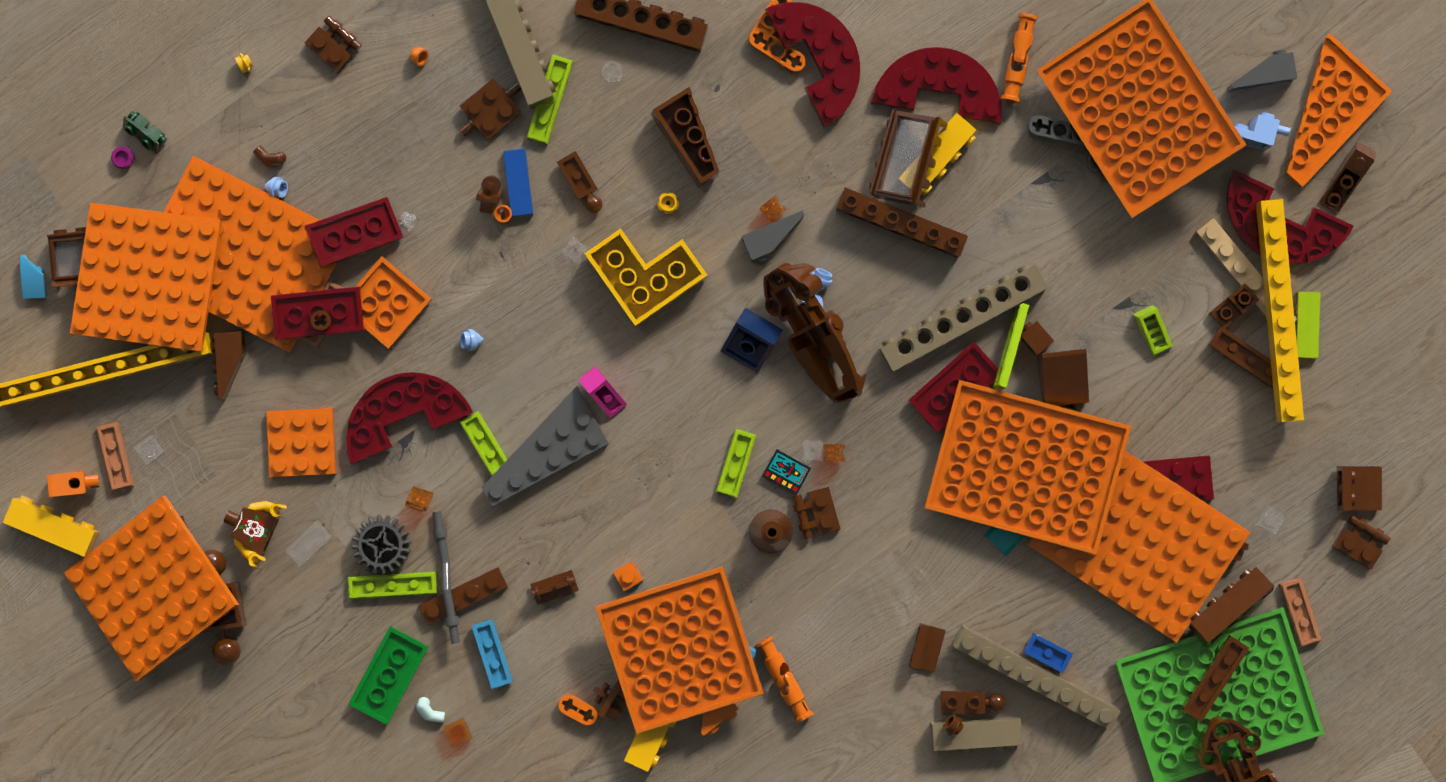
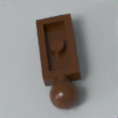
M575 151L557 161L578 200L585 198L586 209L591 213L599 212L603 206L600 197L593 195V192L598 189L577 152Z
M941 691V713L985 714V707H989L993 711H1000L1005 706V699L1000 694H992L989 698H985V691Z

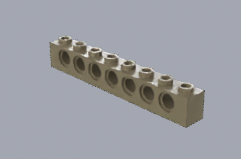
M1027 264L1017 270L1019 274L1011 278L1008 274L998 280L999 285L993 288L988 285L980 289V295L972 299L971 295L959 301L960 306L954 309L952 306L940 311L941 316L933 319L930 316L920 322L922 324L921 327L914 330L912 326L901 332L903 335L901 338L895 340L894 337H891L882 342L883 347L879 350L891 372L1046 290L1048 286L1037 266L1030 267ZM1016 280H1023L1025 282L1026 289L1021 292L1015 288ZM998 290H1003L1006 293L1007 298L1004 302H999L996 299L995 294ZM978 301L986 302V312H979L976 309ZM959 311L967 313V322L961 323L957 320V313ZM940 321L948 324L949 330L947 333H940L938 331L937 325ZM920 332L929 334L930 339L928 343L922 344L919 342L918 334ZM901 342H906L910 345V352L908 354L900 353L898 346Z

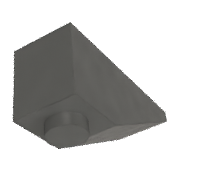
M1286 50L1274 51L1273 55L1227 87L1228 91L1294 81L1297 79L1293 52L1286 53Z
M803 210L742 235L741 238L751 262L756 260L757 263H761L770 259L768 255L774 252L804 217Z

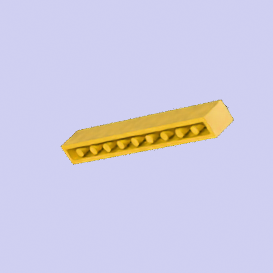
M1283 199L1260 201L1256 203L1276 422L1304 420L1284 204Z
M205 332L203 352L149 345L0 383V408L213 355L214 352L211 348L209 333Z

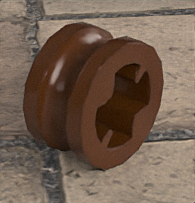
M316 311L311 316V325L319 331L327 330L331 325V317L325 311ZM325 315L327 317L325 320L327 322L326 325L320 324L317 326L315 318Z

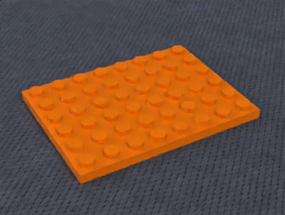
M1153 0L1141 1L1037 70L1132 219L1247 146Z
M192 156L164 212L222 221L209 312L292 353L298 338L275 340L271 295L320 291L325 288L338 262L320 268L304 229L305 225L317 222L319 219Z
M959 380L925 508L1097 555L1132 426Z
M1125 451L1097 555L1033 537L1028 546L1177 643L1191 623V617L1199 611L1251 532Z

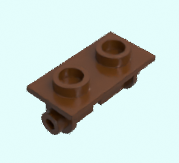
M572 570L530 584L537 605L579 591Z

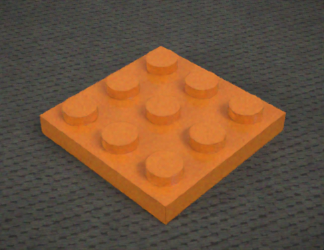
M383 256L379 258L355 286L360 287L364 328L388 349L394 345L432 301L425 292Z
M334 408L266 411L269 477L337 474Z

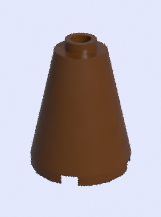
M764 510L758 513L751 521L749 528L750 539L754 546L762 552H780L792 540V523L784 513L778 510ZM770 528H774L776 530V535L774 537H770L768 535V530Z

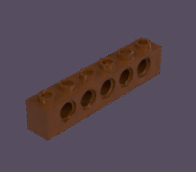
M577 0L574 10L575 17L701 53L708 29V24H705V20L692 17V19L683 17L684 14L677 11L667 13L662 11V7L650 5V7L641 5L642 2L638 0ZM596 2H604L606 4L605 8L602 11H596L593 8ZM619 7L627 10L626 15L623 17H617L614 12ZM644 13L648 16V19L645 23H638L635 20L636 16ZM665 19L669 22V26L666 29H659L656 26L657 22ZM685 25L689 27L690 32L683 36L678 33V28Z
M846 187L836 208V211L955 258L961 256L968 238L965 234Z

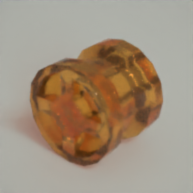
M774 196L759 208L761 212L768 216L767 220L769 222L774 221L787 210L785 206L779 203L777 196Z
M823 444V449L825 450L823 462H845V457L843 456L845 444Z

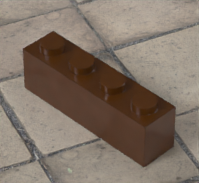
M1257 567L1251 571L1250 569L1244 571L1239 577L1241 579L1235 585L1233 583L1229 584L1223 590L1224 594L1219 599L1214 597L1206 605L1208 608L1202 613L1198 611L1191 617L1192 621L1189 629L1206 647L1210 646L1273 592L1274 585Z

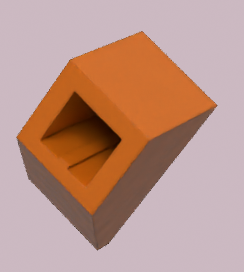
M730 704L703 713L702 735L704 736L708 733L711 736L720 729L719 724L722 721L726 720L729 722L737 716L736 711L739 709L737 704Z

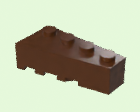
M688 87L654 108L651 116L697 187L700 188L716 178L719 174V169L707 140L704 126L701 123L691 89Z

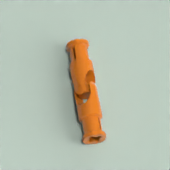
M1027 13L1018 14V18H1020L1019 25L1013 38L1015 52L1013 53L1012 51L1010 54L1004 80L1006 82L1004 95L1000 98L1010 103H1020V88L1024 85L1029 61L1027 53L1034 39L1032 34L1034 23L1038 20L1037 16ZM1011 62L1017 65L1025 64L1021 71L1016 72L1012 70Z
M772 636L758 642L755 646L762 653L765 659V666L776 683L785 703L791 707L796 716V722L799 723L814 713L809 710L804 701L805 696L791 673L782 653L777 651L772 641Z

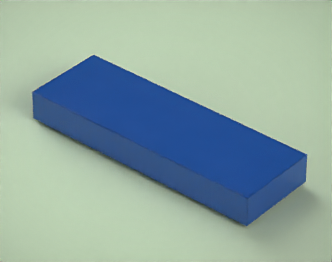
M526 149L503 151L510 209L512 211L511 217L532 215L533 206Z

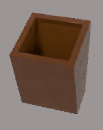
M1086 349L1037 355L1042 402L1059 407L1070 405L1071 409L1084 408V403H1089Z

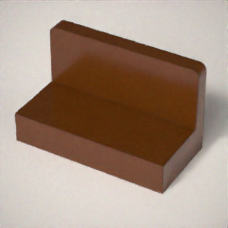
M920 623L909 662L910 667L930 672L935 671L945 635L944 629Z

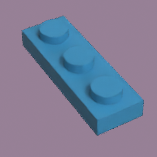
M490 619L472 625L491 689L512 683L513 679L494 620Z

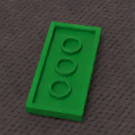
M390 626L348 705L388 725L430 646Z

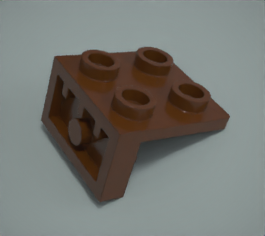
M1337 466V510H1382V467Z

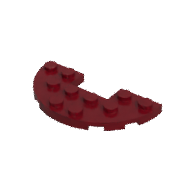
M786 2L766 8L765 11L784 49L804 40L823 78L805 87L804 90L823 128L828 126L846 111L858 88L860 59L851 34L838 18L812 4Z
M923 48L902 56L890 65L881 76L871 100L872 104L914 110L917 91L922 89L960 95L958 114L962 118L1001 124L1002 120L1000 95L990 74L972 57L949 48Z
M1233 170L1227 190V207L1230 220L1242 241L1261 256L1256 203L1269 200L1274 188ZM1315 207L1312 208L1304 226L1285 218L1289 264L1308 263L1326 256L1346 240L1354 225Z
M415 372L400 373L386 377L371 386L359 399L351 412L346 436L349 460L351 464H354L392 448L393 446L385 426L420 411H425L432 430L474 412L466 398L454 386L438 377Z

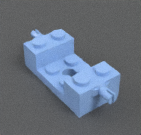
M1269 113L1258 114L1250 120L1249 126L1243 124L1235 125V128L1248 147L1262 151L1274 145L1276 134L1288 137L1291 128L1279 125L1280 120L1274 119L1275 116Z

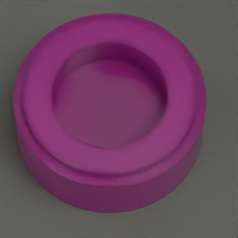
M121 146L112 152L111 160L116 167L127 169L133 165L135 156L129 148Z

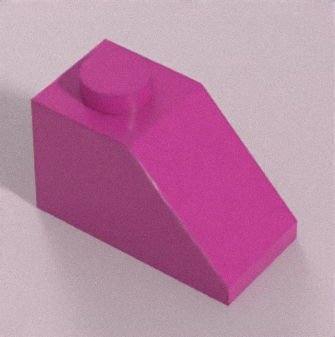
M596 366L579 379V382L610 419L627 405Z

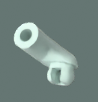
M419 698L416 710L426 721L444 723L445 712L433 711L429 706L430 701L428 698Z

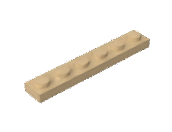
M1212 218L1195 233L1240 287L1245 283L1259 298V301L1254 305L1267 319L1263 277L1218 222Z

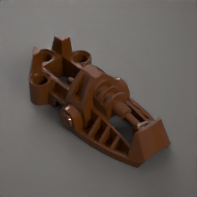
M784 263L764 276L763 286L766 311L772 316H779L782 322L788 321L794 331V334L790 335L788 340L791 350L814 383L834 403L848 401L860 396L867 375L865 373L860 376L856 372L855 365L846 347V341L843 340L842 319L833 310L825 313L815 296L823 287L822 281L817 275L809 274L816 268L807 263L796 265ZM788 286H789L790 289L792 290V292H793V294L795 295L796 299L798 298V299H800V300H802V301H805V302H802L801 304L798 305V303L796 302V300H795V298L793 297L792 293L790 292ZM830 355L833 356L843 373V386L840 388L837 387L833 372L826 358Z
M1222 717L1212 718L1208 723V727L1203 728L1199 739L1200 747L1195 753V758L1204 769L1213 770L1217 782H1277L1272 770L1267 768L1261 771L1255 752L1261 747V739L1253 730L1244 727L1233 719H1223ZM1223 724V732L1216 733V728ZM1248 736H1253V741L1245 745V739ZM1235 739L1246 768L1242 767L1238 756L1231 757L1226 761L1230 773H1227L1222 765V759L1217 746ZM1211 753V760L1203 762L1204 756Z

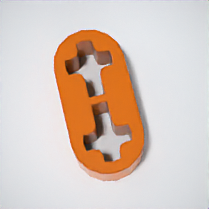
M567 694L559 700L560 711L584 725H592L598 718V711L593 705L574 695ZM572 699V704L578 707L577 711L572 708L565 710L563 701ZM588 709H591L594 718H589L588 721L584 720V714L580 713L579 710L587 712Z

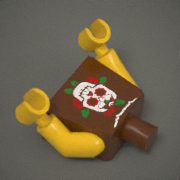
M262 501L251 503L248 507H243L240 515L230 510L226 513L223 522L234 527L231 537L234 538L235 546L241 555L249 561L250 566L260 569L258 561H266L265 557L260 555L265 554L279 519L284 518L280 514L281 508H287L286 505Z

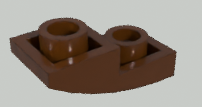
M1244 283L1209 314L1220 326L1227 328L1258 302L1259 298Z

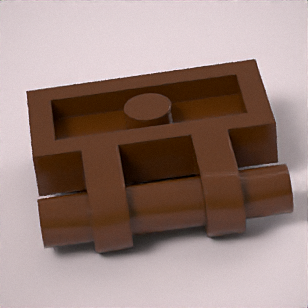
M328 16L324 23L329 26V29L324 32L318 27L304 43L339 73L352 58L347 52L350 46L355 51H358L362 44L356 40L357 37L353 33H348L342 27L341 22ZM335 34H338L344 40L341 45L332 39Z
M829 487L807 492L810 500L803 503L801 494L793 496L795 503L793 508L798 514L800 521L798 526L800 531L803 532L804 539L813 537L811 528L817 527L819 535L840 529ZM808 508H812L815 520L810 522L805 510Z
M1351 515L1348 523L1354 526L1352 531L1343 528L1332 547L1372 570L1383 551L1376 547V544L1380 541L1387 545L1390 537L1385 535L1384 531L1380 528L1375 529L1367 524L1365 519ZM1361 531L1371 536L1369 541L1359 537Z

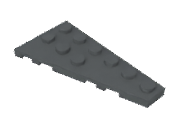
M578 386L572 390L482 486L492 507L609 444Z

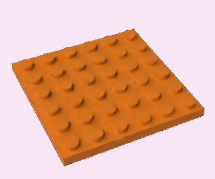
M90 203L70 334L203 352L222 221Z
M161 496L88 553L86 557H83L64 572L135 681L143 679L239 605L166 496Z
M723 566L595 607L636 734L764 694Z

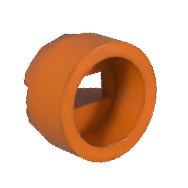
M420 47L413 48L411 55H409L410 60L418 66L425 65L429 57L428 51Z
M500 205L494 211V218L500 223L508 222L512 216L511 209L506 205ZM500 209H504L505 220H501Z

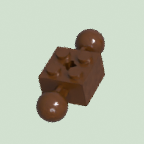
M217 550L205 551V555L221 577L226 568L224 555ZM240 582L226 584L239 605L203 632H217L218 640L213 645L212 654L214 659L222 665L235 663L241 654L240 645L235 639L231 638L229 629L247 625Z

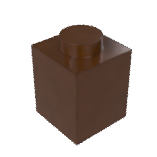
M1029 321L1024 325L1020 339L1034 356L1039 355L1054 342L1038 321L1033 324Z

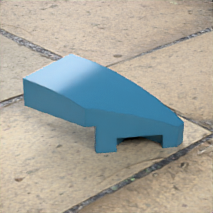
M21 255L20 274L23 299L45 298L47 292L44 274L42 273L43 269L29 261L26 255Z

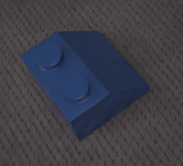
M745 308L720 351L758 373L783 329Z

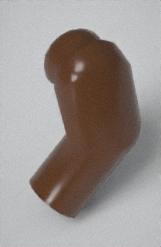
M261 145L253 151L257 158L267 167H279L286 161V155L281 151L268 154Z

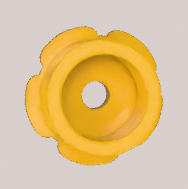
M240 53V56L236 57L235 60L242 74L246 72L251 73L250 68L253 67L249 56H243Z
M663 193L660 195L657 205L660 211H664L665 214H672L674 210L678 209L679 201L674 193Z

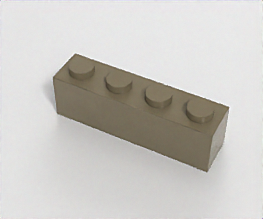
M1019 717L963 720L962 724L964 726L962 731L958 735L952 734L951 736H948L947 731L943 729L945 722H931L932 749L938 751L939 755L951 754V750L959 749L960 753H971L974 748H982V751L988 752L995 751V747L1003 746L1004 750H1015L1018 745H1023L1021 718Z

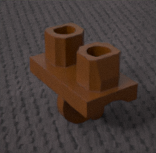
M489 175L481 183V188L476 195V200L481 201L479 212L493 214L494 209H496L503 196L504 189H500L501 182L496 176Z
M619 679L610 694L607 691L611 685L606 682L601 689L594 687L593 691L598 694L594 702L600 704L603 698L606 699L598 716L602 718L606 716L616 720L622 710L612 704L615 697L626 702Z

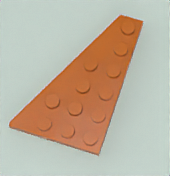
M1330 33L1323 42L1285 174L1300 188L1316 174L1392 93L1378 77Z

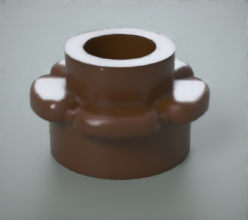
M951 715L945 721L943 729L947 731L948 736L952 734L958 735L962 731L964 726L962 724L963 719Z

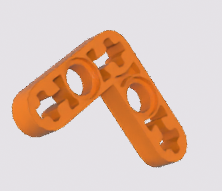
M771 0L767 8L779 4V2ZM764 11L750 33V45L793 73L801 72L805 67L806 59L799 51L790 46L784 49L783 54L779 57L771 53V48L774 45L782 47L783 45L780 39L773 36L776 32L774 27L765 24L764 19L767 13ZM763 34V40L767 43L769 39L773 40L769 44L767 51L763 49L766 45L762 42L754 43V35L759 36ZM787 51H790L792 53L789 54V57L792 59L799 57L800 64L802 65H796L794 68L791 66L792 62L789 59H786V62L781 60L786 57Z

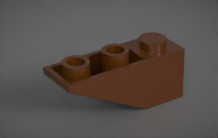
M1356 142L1319 202L1339 213L1374 163L1376 152Z
M241 331L214 333V338L211 339V348L216 355V360H213V372L217 374L214 392L216 396L218 395L219 400H226L246 355L245 335Z

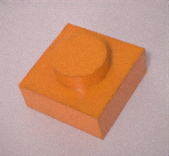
M632 561L613 572L624 591L643 580Z

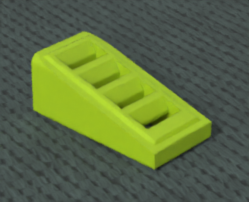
M1152 305L1133 314L1152 356L1173 347L1157 307ZM1151 315L1153 316L1152 318L1146 321L1143 320L1144 318H1147ZM1156 323L1157 326L1147 330V326ZM1158 331H1160L1161 333L1155 337H1150L1151 334H1154ZM1164 339L1165 342L1154 347L1153 343Z

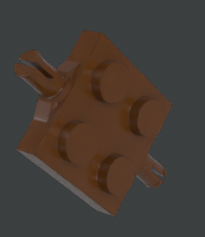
M491 79L462 103L460 108L467 115L469 122L459 129L460 132L466 136L475 128L489 140L517 117L521 111L514 104L512 97L522 90L518 83L515 82L508 90H505L494 79Z

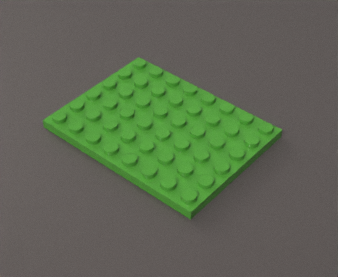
M1284 607L1239 620L1208 647L1195 635L1180 639L1177 643L1175 641L1114 660L1153 782H1176L1211 771L1204 769L1197 762L1195 753L1200 747L1199 739L1203 728L1208 727L1209 721L1214 717L1230 718L1244 727L1253 730L1261 739V747L1255 752L1256 756L1324 734ZM1230 635L1249 647L1203 721L1200 722L1181 709ZM1223 724L1216 728V733L1223 732ZM1248 736L1244 744H1250L1253 741V736ZM1235 739L1217 746L1223 766L1227 765L1226 761L1231 757L1238 756L1240 761L1243 760ZM1206 754L1203 758V762L1210 761L1212 758V754Z

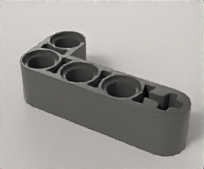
M1035 116L1027 124V132L1031 137L1087 149L1082 141L1076 139V131L1068 121ZM1036 122H1039L1040 127L1046 128L1049 124H1051L1049 129L1041 128L1038 132L1035 131L1036 127L1032 125H1034ZM1054 127H1062L1064 129V136H1056L1054 134ZM1088 151L1087 168L1093 173L1101 172L1099 167L1093 165V157Z

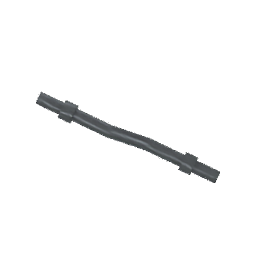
M441 511L432 513L435 526L433 533L434 539H437L441 561L442 592L447 615L445 623L446 627H449L451 644L460 643L457 627L459 620L458 616L455 615L451 592L450 561L445 538L448 537L447 530L443 526Z

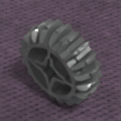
M377 515V522H375L373 517H369L370 525L363 521L361 525L364 530L360 528L355 530L360 534V537H352V540L358 541V545L351 546L352 549H359V552L353 555L354 558L362 557L358 562L359 565L367 562L365 566L366 571L371 566H374V574L378 573L379 568H381L382 574H386V567L389 568L390 572H394L393 564L401 568L402 563L399 559L407 561L408 558L403 553L411 552V549L405 548V544H411L412 541H405L404 537L410 535L409 531L402 533L401 530L405 528V525L401 524L397 527L396 525L399 521L397 518L390 523L391 518L389 515H386L384 521H382L381 515ZM377 526H382V530L376 539L366 538L370 530ZM389 528L397 535L399 545L389 540ZM380 538H383V542L392 547L382 548L383 551H380V546L372 542L381 541ZM364 544L374 549L375 560H372L367 555ZM386 551H397L396 556L391 561L381 563Z

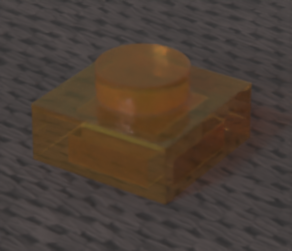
M413 486L406 500L405 507L426 513L434 493Z
M464 717L443 727L452 747L473 738Z

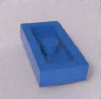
M1035 633L1032 634L1023 651L1025 654L1061 673L1064 672L1073 653Z

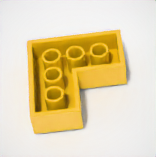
M621 228L584 253L635 327L708 277L683 239L647 264H645Z

